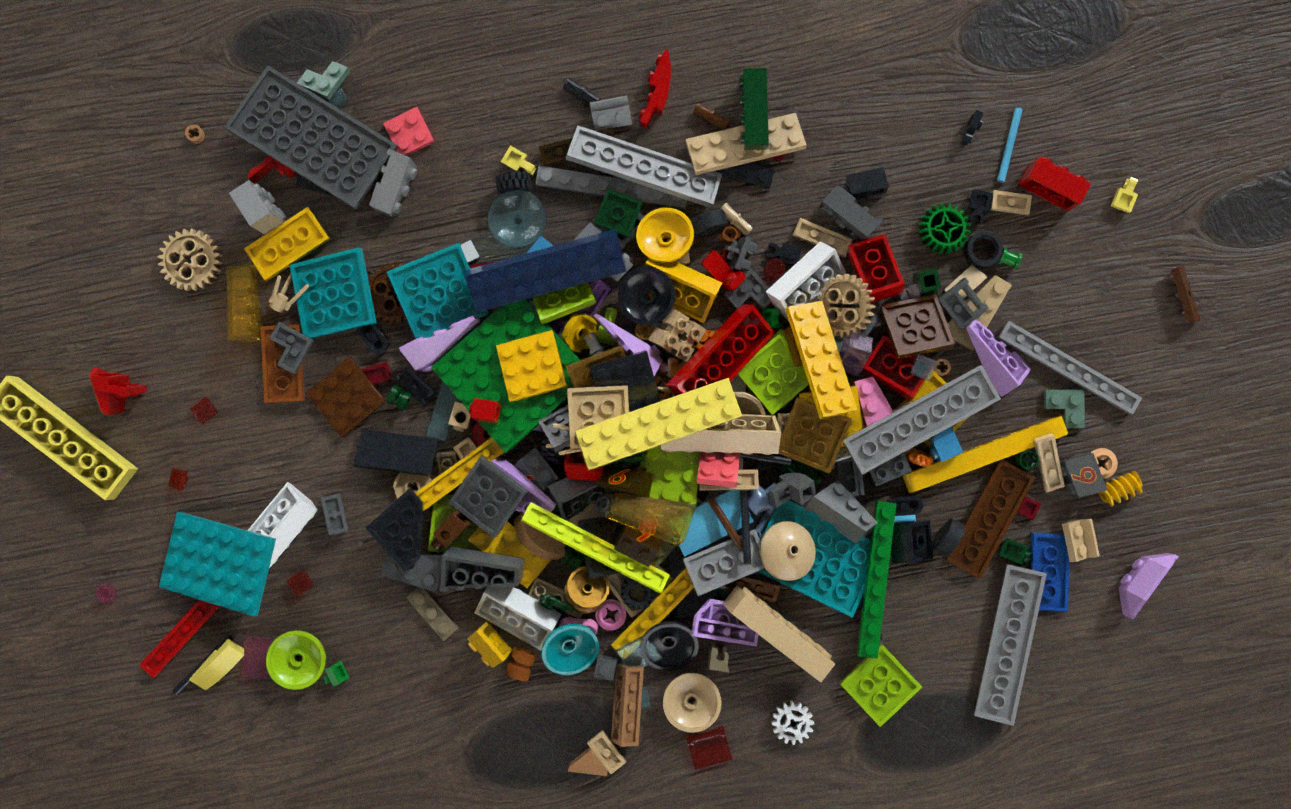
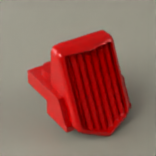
M94 367L89 374L98 405L104 415L123 413L126 398L128 396L138 397V394L146 393L147 385L129 383L130 375L107 372L101 368Z

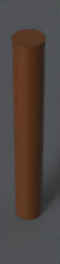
M715 498L708 501L710 507L740 552L743 550L742 540Z

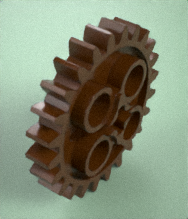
M387 262V268L380 265L381 271L374 269L375 276L368 275L371 279L369 286L375 314L377 313L376 318L381 319L383 317V322L385 323L390 319L391 324H395L396 319L400 324L403 323V318L407 320L397 298L392 296L393 290L387 282V278H389L387 271L399 267L398 262H395L394 267L389 262ZM385 284L386 291L380 294L378 288L380 285ZM393 301L395 306L392 310L388 311L386 308L387 303Z

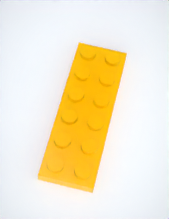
M819 301L787 307L785 309L819 418L824 419L857 411L823 302Z

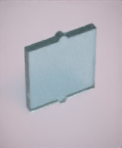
M643 636L616 649V652L623 660V664L627 666H641L643 668L649 665L641 655L640 644ZM648 638L645 642L644 650L647 657L655 662L661 659L662 655L656 649V645L652 644Z

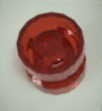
M772 259L765 266L764 273L768 279L777 280L783 275L785 265L780 259Z

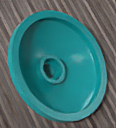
M581 624L563 625L553 630L544 640L541 649L543 662L549 670L560 675H572L582 672L597 658L599 641L596 634L587 626Z

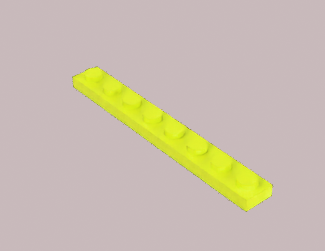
M532 502L528 505L521 519L527 525L658 593H662L670 576L652 565L647 567L614 550V545Z

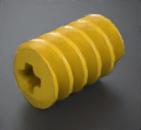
M1132 471L1131 474L1127 473L1124 477L1120 476L1117 480H1111L1110 483L1106 482L1107 490L1098 494L1103 502L1108 503L1112 507L1114 506L1113 500L1118 504L1121 503L1120 497H1123L1125 501L1128 500V493L1131 497H1135V490L1138 494H1142L1143 485L1138 473Z

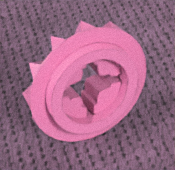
M605 600L595 613L596 621L605 630H616L624 624L626 610L617 600ZM606 608L610 609L611 612L618 610L614 615L615 621L612 618L604 619L608 614Z

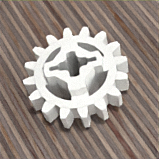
M790 701L789 706L784 702V708L777 707L778 714L773 713V717L776 719L771 721V724L776 726L773 731L774 733L779 732L777 735L778 739L780 740L784 737L786 744L789 740H791L793 745H795L796 740L803 743V737L809 738L807 732H813V729L810 727V725L814 724V721L810 719L813 715L811 712L806 713L808 711L807 706L801 708V702H798L796 706L793 701ZM791 710L799 711L800 713L795 714ZM785 714L784 720L780 722L781 717ZM791 719H794L795 726L791 725ZM805 724L803 730L800 731L802 725ZM789 731L794 733V735H789L785 732Z

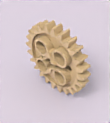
M183 229L182 234L175 231V238L169 235L170 242L163 241L166 248H160L164 253L158 256V258L163 259V262L158 263V265L164 267L160 273L167 274L164 279L167 281L171 280L170 285H177L178 289L182 290L184 287L186 291H190L191 288L197 291L198 286L204 289L205 282L211 285L210 278L217 279L214 272H220L221 270L217 268V265L222 264L217 259L222 257V254L216 253L220 247L213 246L216 241L210 239V235H204V232L200 230L196 233L194 229H190V232ZM194 242V249L189 251V245ZM179 254L180 259L175 263L174 258ZM206 257V263L201 265V259ZM191 269L192 274L187 278L186 272Z
M843 274V276L836 275V278H829L830 282H824L825 288L819 289L822 296H817V298L823 302L834 336L851 337L854 334H860V329H866L864 323H871L868 316H874L870 309L875 308L870 303L875 299L874 297H869L872 290H866L868 283H862L863 279H856V275ZM831 303H834V304H859L860 307H859V308L831 307Z

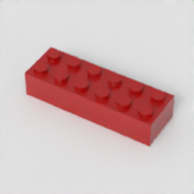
M753 304L740 305L674 375L666 386L677 396L729 378L731 382L775 332Z

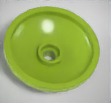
M299 630L286 632L276 638L270 645L266 656V666L271 678L278 685L292 690L304 689L315 683L322 675L326 665V653L321 642L314 635ZM297 654L302 656L301 661L296 659Z

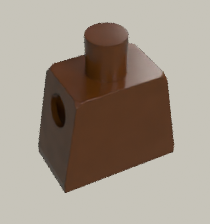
M459 510L454 511L433 533L436 538L431 542L432 546L438 551L444 546H450L470 527L473 521Z

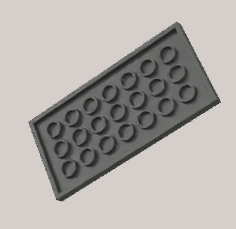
M270 66L266 67L224 127L227 131L354 209H357L380 175L382 166L387 165L390 157L387 154L388 149L396 151L398 148L394 142Z

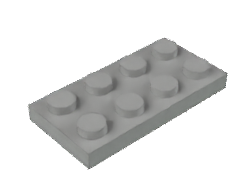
M755 529L750 531L751 565H743V550L739 552L732 539L683 559L697 596L765 568L760 558L761 541Z

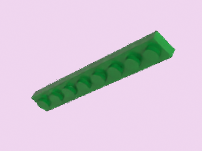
M875 501L873 518L878 523L871 533L857 647L858 657L878 659L897 503Z

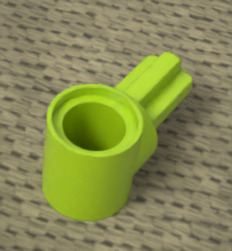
M606 308L604 318L615 324L617 309ZM600 324L597 336L599 343L615 346L616 342Z

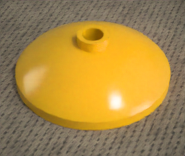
M659 208L648 213L640 221L636 232V239L639 249L647 258L656 262L667 263L680 259L689 251L694 240V229L690 219L683 212L673 208ZM666 238L670 239L668 242H663Z

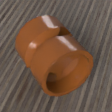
M513 647L510 656L512 662H508L505 674L513 679L527 682L532 671L530 666L534 665L537 654L525 648Z

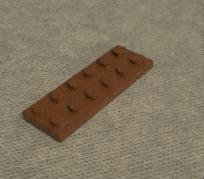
M1002 459L999 460L964 523L965 533L952 554L946 557L945 560L981 579L1035 477Z

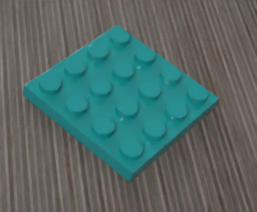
M460 243L387 271L415 339L432 337L433 332L437 330H449L450 325L473 315L481 318L489 314L488 310L480 312L475 310L464 277L466 270L470 269Z
M358 247L290 265L295 295L306 284L309 285V288L296 300L303 335L313 339L377 323L362 248Z

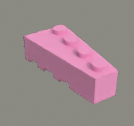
M874 377L851 383V386H857L859 405L865 428L893 413Z

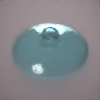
M511 190L501 194L492 203L488 214V223L492 234L499 242L509 247L520 248L534 243L541 236L546 224V214L543 205L533 194L523 190ZM517 218L522 219L520 224L515 223Z

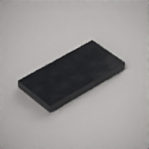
M362 429L354 467L431 477L438 439Z
M678 545L668 556L671 577L675 579L686 568L683 562L684 558L704 551L706 548L699 549L684 557ZM693 588L676 606L678 619L695 616L708 599H714L713 590L697 596L695 588Z

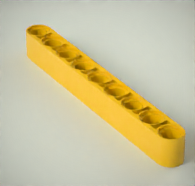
M1057 416L963 451V453L943 462L936 461L931 466H923L902 475L908 493L916 492L1035 447L1033 441L1035 438L1052 433L1055 439L1067 435L1068 431L1062 416Z

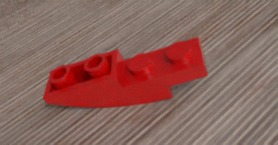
M666 49L663 54L658 55L655 62L657 65L655 72L651 71L647 80L649 82V89L653 91H650L646 102L649 103L646 109L642 108L638 117L640 119V126L646 129L655 112L662 115L668 99L671 63L669 50Z

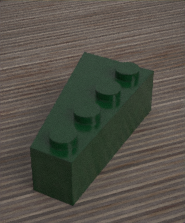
M767 68L743 69V74L739 75V87H742L739 103L743 108V113H740V125H743L744 131L740 133V142L744 144V150H767L769 145Z

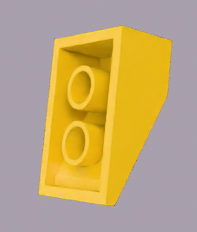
M488 621L468 637V645L475 652L478 651L482 655L481 660L492 668L502 663L512 651V648Z

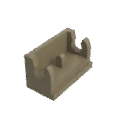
M710 642L707 660L709 670L729 672V655L726 652L725 646L722 647L721 653L718 652L716 643Z

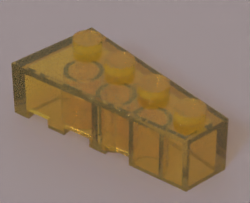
M252 264L227 266V341L238 344L261 342L262 325L256 266Z
M616 493L611 500L606 518L679 546L685 541L697 504Z

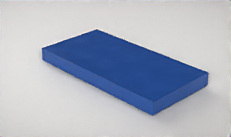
M1031 532L1030 552H1032L1029 560V569L1047 573L1039 610L1068 612L1070 561L1064 534Z

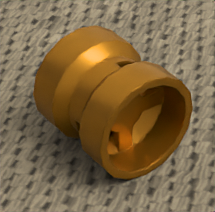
M637 324L635 335L643 342L649 341L648 339L654 331V327L652 324Z

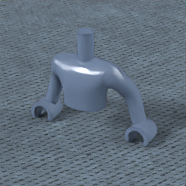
M775 483L766 490L760 485L758 490H748L750 492L748 495L749 509L753 514L757 516L765 511L755 529L759 539H761V532L775 510V507L771 505L769 489L775 486Z

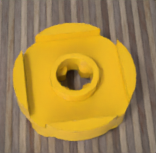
M574 313L565 325L564 331L561 333V339L574 352H582L580 350L584 348L589 349L584 337L588 335L591 339L589 333L592 332L596 334V337L598 336L596 320L587 314Z

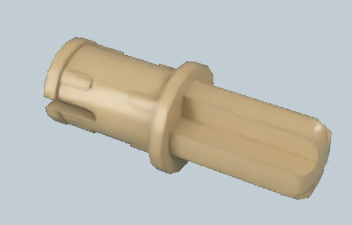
M725 203L720 208L724 210L730 225H734L744 236H747L753 228L728 203Z

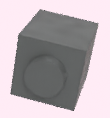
M598 654L594 677L613 681L617 658Z

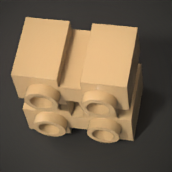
M672 309L669 315L662 320L663 324L661 327H655L648 340L659 348L664 349L665 352L676 359L688 362L694 351L691 348L693 343H699L706 329L696 322L690 321V318L680 311Z

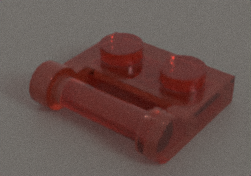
M723 725L718 726V729L694 736H686L695 770L733 760ZM719 736L721 738V741L695 748L694 745L695 743Z

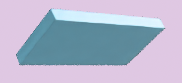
M728 490L714 497L735 531L742 528L739 490ZM708 501L667 521L684 557L728 535ZM749 512V524H750V523H752V522H754V521H753V519H752V517H751V514H750V512Z

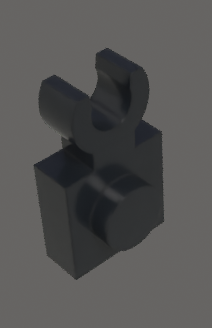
M976 110L971 115L961 139V144L967 146L971 142L974 132L980 130L984 121L981 119L984 112Z
M978 189L972 190L968 209H972L973 213L969 215V223L973 221L974 216L979 218L978 225L984 222L983 212H989L993 193Z
M770 243L768 247L773 248L775 253H767L766 257L770 259L780 257L779 263L794 266L799 261L802 247L783 243L782 248H779L778 245Z

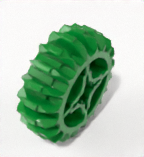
M940 203L938 207L933 205L931 210L927 209L925 211L926 215L921 216L923 222H920L918 226L923 229L918 231V234H924V237L920 240H927L928 243L925 244V247L927 248L931 245V252L938 248V254H942L943 251L946 254H950L951 250L953 252L958 251V247L962 248L964 246L963 242L968 241V237L965 235H969L971 231L966 228L970 227L971 224L965 223L969 216L963 217L964 210L958 212V205H955L952 209L951 203H947L946 206ZM939 215L938 225L931 227L933 217ZM948 216L952 217L956 223L951 222ZM945 225V227H947V229L949 230L944 232L942 229L939 228ZM958 230L956 240L950 243L951 232ZM933 234L938 235L941 239V242L938 241L933 236Z

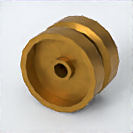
M586 566L577 568L571 573L564 587L566 603L571 605L574 611L580 614H590L597 611L609 594L610 584L608 578L604 576L589 579Z

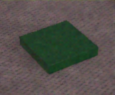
M607 188L593 224L608 231L616 229L618 235L630 238L643 202Z

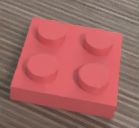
M418 107L383 123L392 142L398 146L397 152L405 156L435 142Z
M701 451L697 484L736 488L740 453H705Z

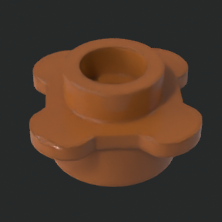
M728 224L723 232L719 234L718 238L720 241L726 242L728 246H731L732 241H736L741 236V232Z

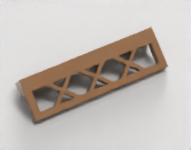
M616 664L611 741L621 747L639 745L644 668L641 666Z

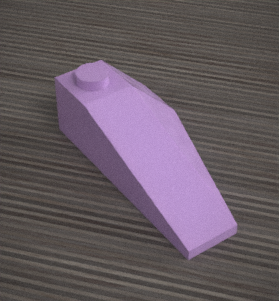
M597 313L593 315L617 345L623 347L626 355L646 350L653 375L655 376L663 361L659 356L661 352L655 345L651 347Z
M473 315L450 325L449 330L434 331L432 337L417 338L399 347V349L415 370L423 371L424 373L431 371V367L467 336L481 320Z
M975 319L966 329L985 372L996 391L1002 397L1017 388L1031 369L1015 351L1012 353L1005 348L1006 344L1002 340L1000 342L996 341L993 333Z
M501 456L491 461V463L529 491L516 511L523 512L524 514L528 505L532 502L552 513L556 504L515 466Z

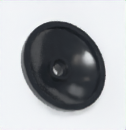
M650 266L638 267L630 271L623 278L618 291L619 305L623 313L633 322L643 325L655 324L662 321L671 312L675 303V288L669 276L662 270ZM649 292L653 294L652 299H648L647 294Z
M674 621L662 622L652 626L643 635L640 643L641 655L650 666L656 669L668 671L680 669L688 665L697 655L699 648L698 638L691 636L692 629L683 623Z

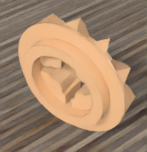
M1098 448L1091 451L1095 456L1097 464H1099L1098 459H1106L1103 463L1105 467H1099L1103 479L1111 477L1118 466L1115 454L1106 448Z

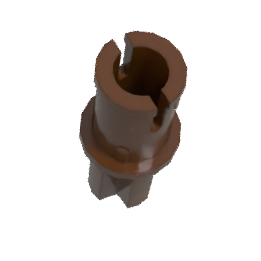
M698 103L693 111V114L707 120L708 124L712 123L723 130H726L730 125L731 121L716 113L715 109L711 110L701 103Z

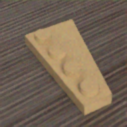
M996 275L976 293L983 304L986 303L989 307L986 312L976 318L986 328L1012 286ZM971 300L967 302V305L974 312L977 309ZM951 319L948 324L950 325L949 329L953 340L973 351L975 348L966 329L969 325L960 329L955 321Z

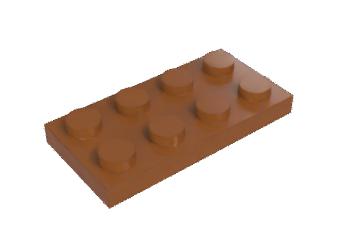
M287 325L301 333V325ZM262 326L261 348L264 403L305 401L303 363L296 374L278 366L277 364L286 347L269 339L276 326Z

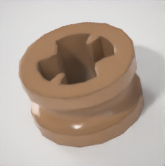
M190 125L185 130L186 138L192 143L198 144L204 140V131L198 125ZM192 131H193V132H196V131H197V133L199 134V136H198V137H196V136L193 137V136L191 135V132H192Z
M937 359L933 362V371L939 376L947 375L950 372L951 365L948 360ZM939 362L946 365V369H943L944 372L942 373L937 369V365H940Z

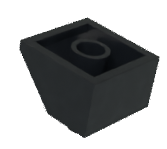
M930 520L894 524L891 545L892 563H915L934 559Z

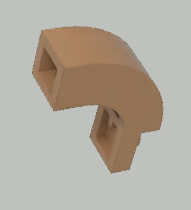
M519 512L520 515L514 519V527L519 540L525 548L540 558L548 560H559L565 555V544L522 522L521 519L524 514Z

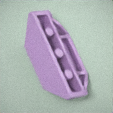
M1164 553L1143 556L1133 563L1132 570L1122 578L1121 585L1119 586L1122 613L1125 617L1131 619L1136 617L1137 613L1178 559L1176 554Z
M708 599L695 614L691 636L757 647L758 634L731 614L722 604L724 601Z

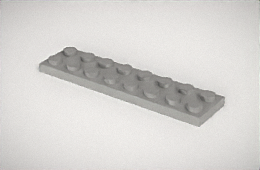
M578 125L566 156V160L712 208L722 177L721 173L715 171L695 176L691 163Z
M980 365L847 437L843 442L861 475L1001 400L983 366Z
M1006 564L974 716L1014 726L1047 573Z

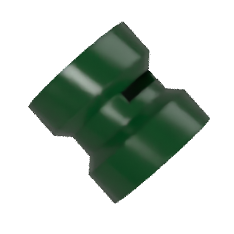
M395 385L389 392L386 402L395 404L398 409L404 411L413 395L409 392H403L400 387Z
M1025 450L1014 456V464L1019 469H1033L1039 461L1037 454L1030 450Z
M568 546L560 564L571 566V570L575 571L580 567L585 558L584 554L581 552L576 553L573 548Z

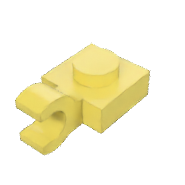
M510 145L501 163L516 172L522 168L533 175L536 171L533 164L525 161L528 156Z
M1133 177L1126 179L1123 188L1117 189L1111 207L1127 213L1132 211L1138 194L1133 192L1138 179Z

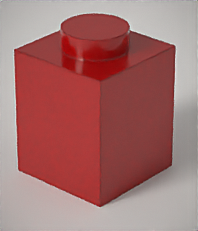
M474 398L473 403L469 407V414L476 421L498 424L501 404L497 401Z

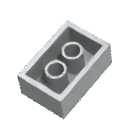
M248 180L229 192L248 224L259 232L267 234L285 222L284 218L286 216L280 208L275 206L274 202L276 200L272 194L261 188L258 184Z

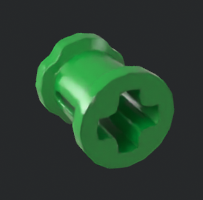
M1003 247L1002 257L997 263H1004L1012 266L1013 269H1017L1022 260V253H1013Z

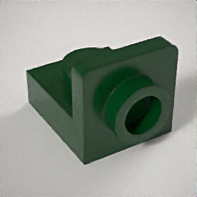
M1006 538L999 556L1024 566L1025 562H1029L1032 552H1030V547Z

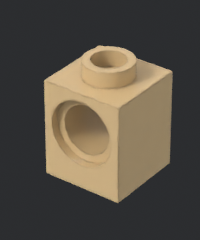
M455 402L448 424L453 425L452 429L464 432V429L470 430L473 419L468 409L463 404ZM461 412L466 414V420L463 423L457 420V416Z

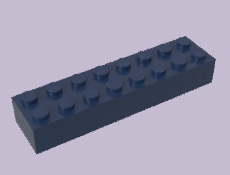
M614 229L467 269L464 277L475 310L480 312L627 272L617 231Z

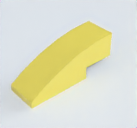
M227 639L190 678V681L207 690L244 656V648Z

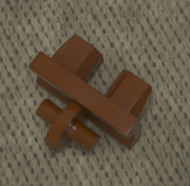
M668 358V363L660 364V375L672 379L687 361L682 362L675 358Z

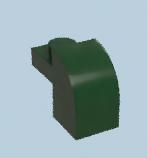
M936 268L913 274V284L917 285L920 297L936 294L937 298H939L937 289L941 288Z

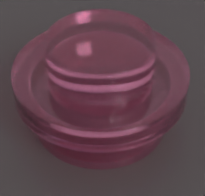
M102 584L97 588L96 597L102 603H109L115 599L116 589L111 584Z

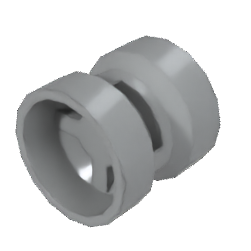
M911 284L908 288H904L902 294L896 295L897 301L920 297L917 285Z

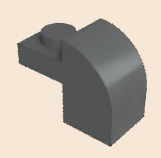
M801 473L783 474L779 476L780 483L769 489L771 505L776 508L789 499H793L802 505L816 495L814 480Z

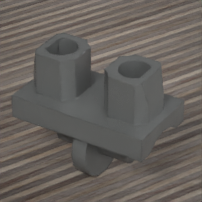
M739 237L738 241H732L731 246L725 245L724 250L728 252L727 259L731 260L729 267L733 271H749L751 262L744 259L746 253L754 255L758 247L751 241V237Z

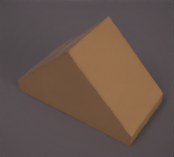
M589 747L570 762L568 772L607 776L608 770Z

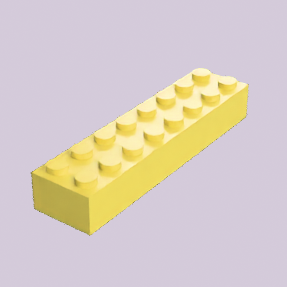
M6 376L0 383V420L104 500L116 499L138 468L19 377Z
M729 378L577 430L575 435L589 471L737 419L742 414Z

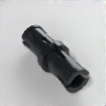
M568 78L566 80L567 83L563 85V89H566L577 96L578 100H583L589 105L590 102L601 100L600 97L588 91L586 86L582 87L571 80V78Z

